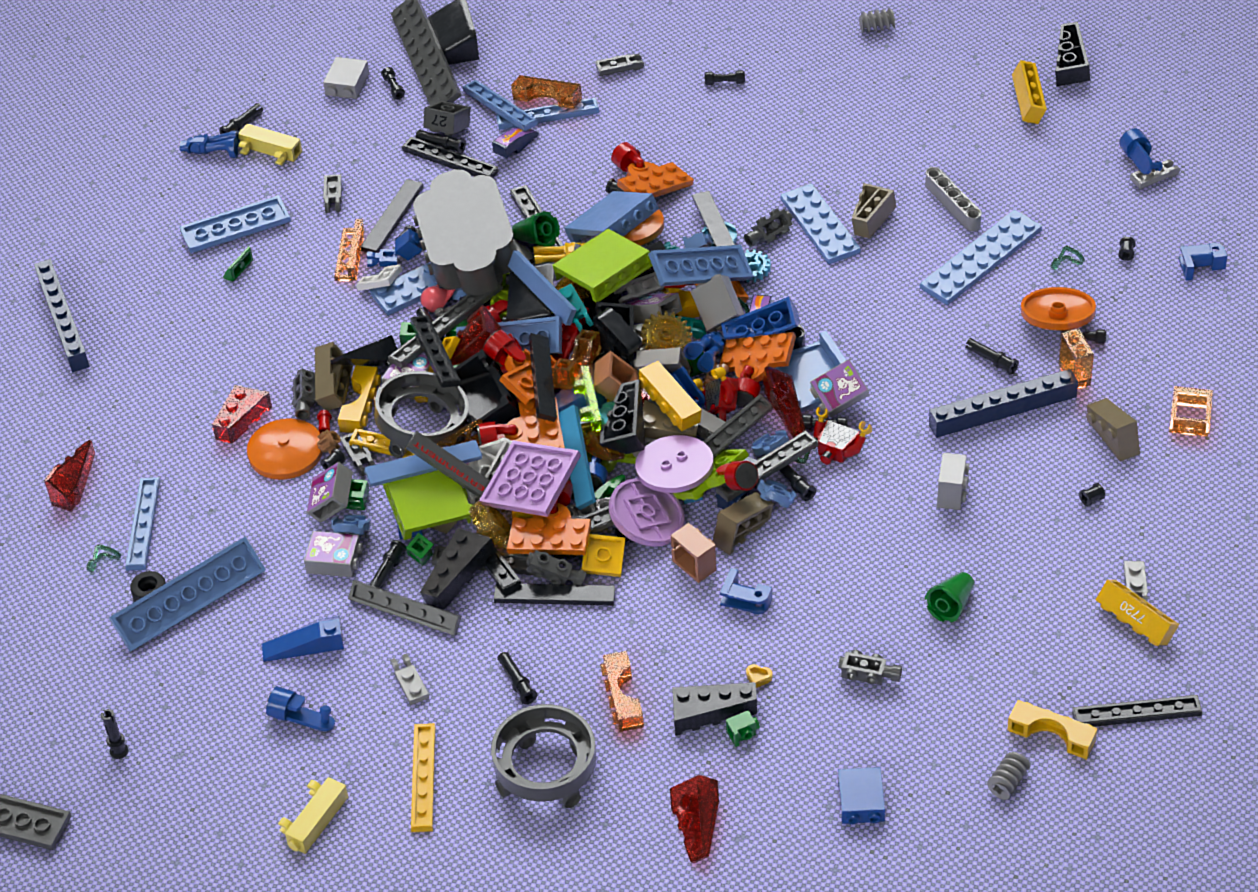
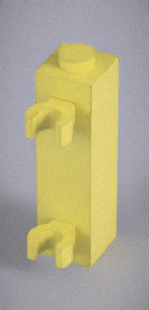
M246 124L238 134L240 140L239 147L242 148L240 154L247 155L250 150H254L278 158L275 164L282 166L285 160L294 162L302 153L300 139L251 124Z
M329 777L322 785L315 780L309 782L307 788L310 791L308 793L313 796L293 823L285 817H282L278 823L279 826H282L280 832L285 834L287 845L290 849L304 854L307 853L348 799L345 784Z

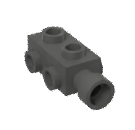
M777 208L769 212V217L765 218L764 216L756 220V225L751 227L753 231L744 234L746 244L752 247L758 241L759 243L764 241L770 243L776 239V234L780 233V235H783L790 231L789 226L793 225L790 212Z
M300 369L293 379L292 405L295 408V416L298 419L304 420L310 417V407L316 403L315 373Z
M535 550L534 553H529L526 563L529 564L527 572L531 573L534 577L545 578L555 585L565 584L567 580L572 581L574 585H582L586 576L585 571L572 569V564L566 560H559L549 556L546 552ZM540 557H544L546 561L541 560ZM559 564L564 565L565 568L559 567Z
M859 650L846 651L844 657L840 656L838 668L841 669L842 678L863 681L869 684L882 685L884 677L891 678V681L900 682L902 674L901 665H886L887 659H884L881 655H863Z

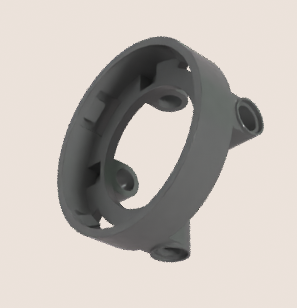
M410 371L389 378L378 389L375 397L374 419L380 432L390 440L389 452L394 457L402 458L407 453L406 447L415 433L401 428L393 419L398 409V402L409 397H428V407L431 411L440 413L446 407L450 414V420L443 429L434 433H421L440 447L464 443L469 403L465 392L460 386L441 388L435 373ZM419 386V387L406 388V389H403V390H402L403 387ZM456 405H460L463 409V415H459Z
M540 704L516 711L500 724L491 743L492 762L496 775L495 785L503 798L513 794L526 800L538 802L559 799L566 808H572L579 803L581 799L579 789L589 780L596 765L595 737L590 725L575 711L559 705ZM546 718L563 720L566 722L564 725L558 722H551L545 720ZM553 732L569 739L570 747L577 759L574 767L564 777L552 782L540 783L525 779L515 770L512 764V755L517 745L521 749L531 747L536 741V733ZM506 743L503 748L502 758L497 757V749L500 750L501 744Z

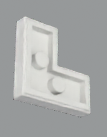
M401 265L384 267L378 275L362 277L356 287L360 291L390 286L403 271Z

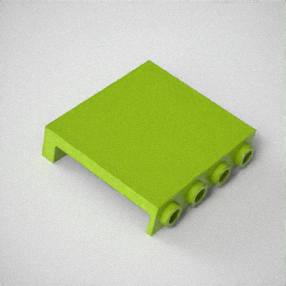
M607 229L553 264L556 280H560L565 276L589 290L592 300L599 302L653 265L648 255L650 253L649 250Z
M439 470L382 484L403 540L411 539L412 532L466 519L467 523L471 524L474 509L472 504L468 503L466 489Z

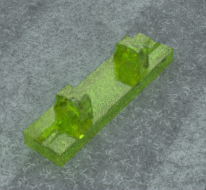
M584 365L581 366V379L573 381L574 394L585 395L587 407L579 409L580 421H591L593 434H599L601 431V416L589 366Z

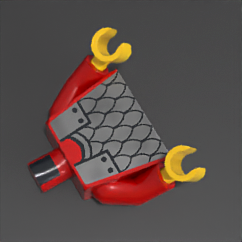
M723 367L711 370V375L715 380L704 385V389L701 379H694L693 382L705 396L706 411L710 414H715L716 417L726 422V414L736 408L738 379L726 377V370Z
M818 407L816 414L819 418L815 423L813 437L818 441L817 447L818 454L821 456V462L826 465L830 464L832 460L842 463L847 458L860 453L866 440V434L872 432V426L869 424L867 429L863 430L866 422L861 421L859 423L860 433L858 430L829 420L824 422L829 412L826 408L825 413L820 415V407Z

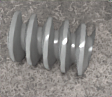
M888 8L887 12L885 9H881V12L875 10L874 14L872 11H868L867 14L862 12L861 16H859L861 33H864V28L870 32L871 27H873L874 31H877V26L880 27L881 31L884 25H886L888 30L891 24L895 28V17L891 8Z
M1016 752L1007 753L987 781L988 788L992 794L1002 800L1009 799L1010 794L1014 792V788L1018 786V782L1022 780V776H1025L1027 770L1030 769L1029 760Z

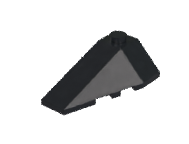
M392 335L340 355L330 362L336 365L378 366L384 363L385 366L391 364L388 356L398 348Z

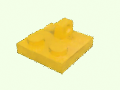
M589 534L586 555H583L581 570L585 571L586 574L621 577L625 538Z

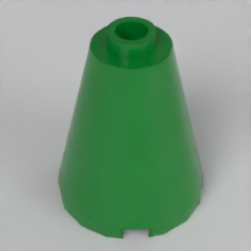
M542 211L515 223L512 226V231L517 241L537 246H552L556 243V237H559L560 226L557 218L553 217L551 212Z
M960 572L930 588L925 595V600H927L928 604L926 607L930 614L942 622L945 620L950 621V623L956 621L961 616L974 588L975 582L972 576L966 572Z

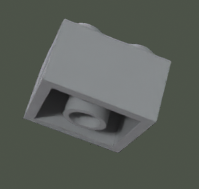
M943 453L938 480L937 508L961 510L962 502H966L967 491L963 490L968 488L969 476L965 475L969 474L970 463H966V455Z

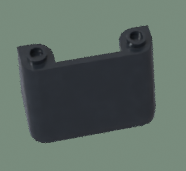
M454 0L428 16L449 65L479 60L477 37L467 0Z
M555 262L533 265L553 285V264ZM510 270V274H506L505 284L509 285L507 316L503 317L502 322L551 317V310Z
M483 349L454 368L460 379V387L468 399V413L470 416L467 418V425L472 432L476 431L478 433L477 426L480 423L495 421V425L507 424L512 419L520 417L516 396L499 381L503 375L500 366Z

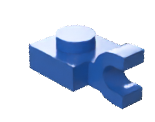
M380 249V253L367 252V267L376 266L377 263H379V267L397 265L398 254L395 253V249Z

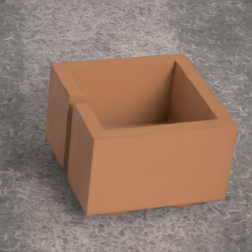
M611 351L595 363L593 389L609 399L610 402L614 401L622 383L638 380V371Z
M687 523L671 534L672 561L695 581L700 583L716 571V545L711 539L706 538L698 528H694L690 523Z

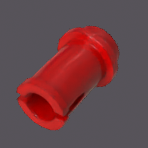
M321 410L317 414V420L319 421L318 431L320 434L327 429L330 432L332 415L328 410Z

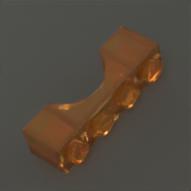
M519 75L511 84L513 100L529 102L536 98L549 97L557 100L559 107L574 109L582 100L581 84Z
M581 330L575 338L570 360L559 358L552 367L554 387L572 390L601 352L599 332Z
M627 650L603 655V663L600 664L602 676L606 675L604 686L606 692L610 691L608 703L610 708H614V712H612L614 725L618 724L619 732L644 728L643 713L639 699L629 697L620 690L627 681L632 679Z

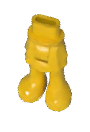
M565 242V245L560 247L533 246L535 264L558 262L574 251L575 242Z

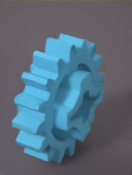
M755 249L752 252L746 250L745 256L753 273V277L750 280L754 282L758 278L763 280V276L767 277L768 272L771 271V262L768 259V255H763L762 251L756 253Z

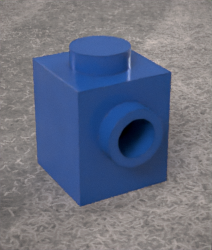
M408 229L395 240V253L409 261L415 255L421 253L422 246L420 240H423V238L419 239L418 233Z

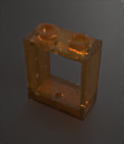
M1079 328L1062 332L1058 363L1061 370L1071 369L1078 380V389L1091 386L1094 359L1092 349Z
M1174 386L1169 432L1208 437L1213 390ZM1177 405L1206 408L1205 419L1176 416Z

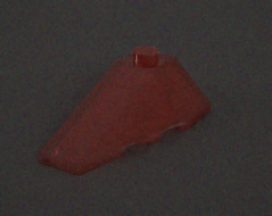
M484 305L467 319L468 325L463 331L459 330L456 334L460 341L450 359L452 365L461 364L482 350L486 340L497 330H502L501 326Z
M766 366L763 377L765 395L794 438L805 431V426L793 378L789 374Z
M91 440L86 441L77 448L72 457L67 456L63 464L55 465L44 479L52 506L72 512L75 506L80 503L95 456Z
M697 775L670 788L671 809L678 818L679 823L677 826L683 832V843L691 863H696L709 857L719 805L718 780Z

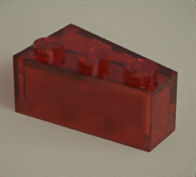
M234 385L212 423L215 440L234 443L249 429L248 426L253 421L257 422L264 411H269L272 408L269 392Z

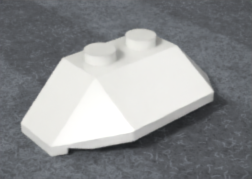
M505 437L479 446L482 459L469 462L468 466L491 480L512 441ZM466 489L469 504L487 512L489 507L482 506L479 502L480 498Z

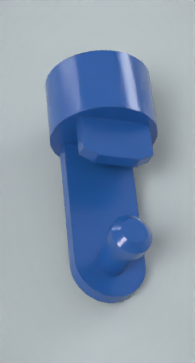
M1130 129L1121 136L1119 141L1121 149L1128 158L1132 159L1142 174H1150L1152 169L1156 171L1162 170L1163 164L1161 161L1152 162L1149 156L1152 146L1140 129Z
M276 686L270 693L266 705L267 716L286 722L291 721L319 731H330L335 727V719L329 716L331 714L329 706H321L320 712L304 708L302 706L305 703V696Z

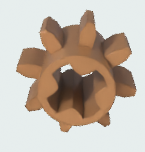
M327 429L317 436L320 439L317 442L318 448L324 453L329 452L331 454L334 448L339 449L341 447L338 444L341 441L340 436L335 431L329 432Z

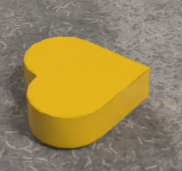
M755 664L749 665L746 668V677L750 683L756 682V688L772 681L773 673L770 668H761Z

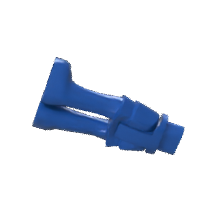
M230 131L215 136H208L206 133L194 136L193 138L189 137L187 140H181L179 149L180 152L187 151L188 154L191 152L195 154H208L217 150H225L230 158H238L239 131Z
M711 332L704 335L701 341L688 343L684 347L683 353L687 359L694 360L704 351L705 353L697 362V367L701 372L707 373L713 369L715 357L723 352L726 340L721 333Z

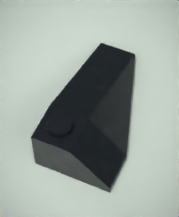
M638 379L620 385L614 399V407L612 411L608 412V420L605 425H602L600 431V445L602 447L624 454L644 450L645 428L641 382Z

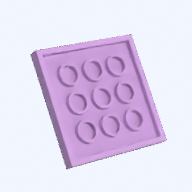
M512 441L479 502L482 506L548 517L581 454L578 450Z

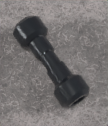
M392 67L384 68L381 75L390 84L392 97L396 100L403 98L405 91L396 82L394 69Z
M737 70L735 73L714 74L712 71L705 72V84L713 85L714 82L722 81L744 84L745 71Z
M1072 329L1061 330L1060 340L1062 342H1070L1071 340L1086 339L1087 341H1095L1096 344H1105L1107 332L1105 329H1097L1095 332H1080Z
M803 414L801 417V428L810 430L812 427H815L818 418H814L811 414ZM846 417L828 419L840 425L848 426V419Z

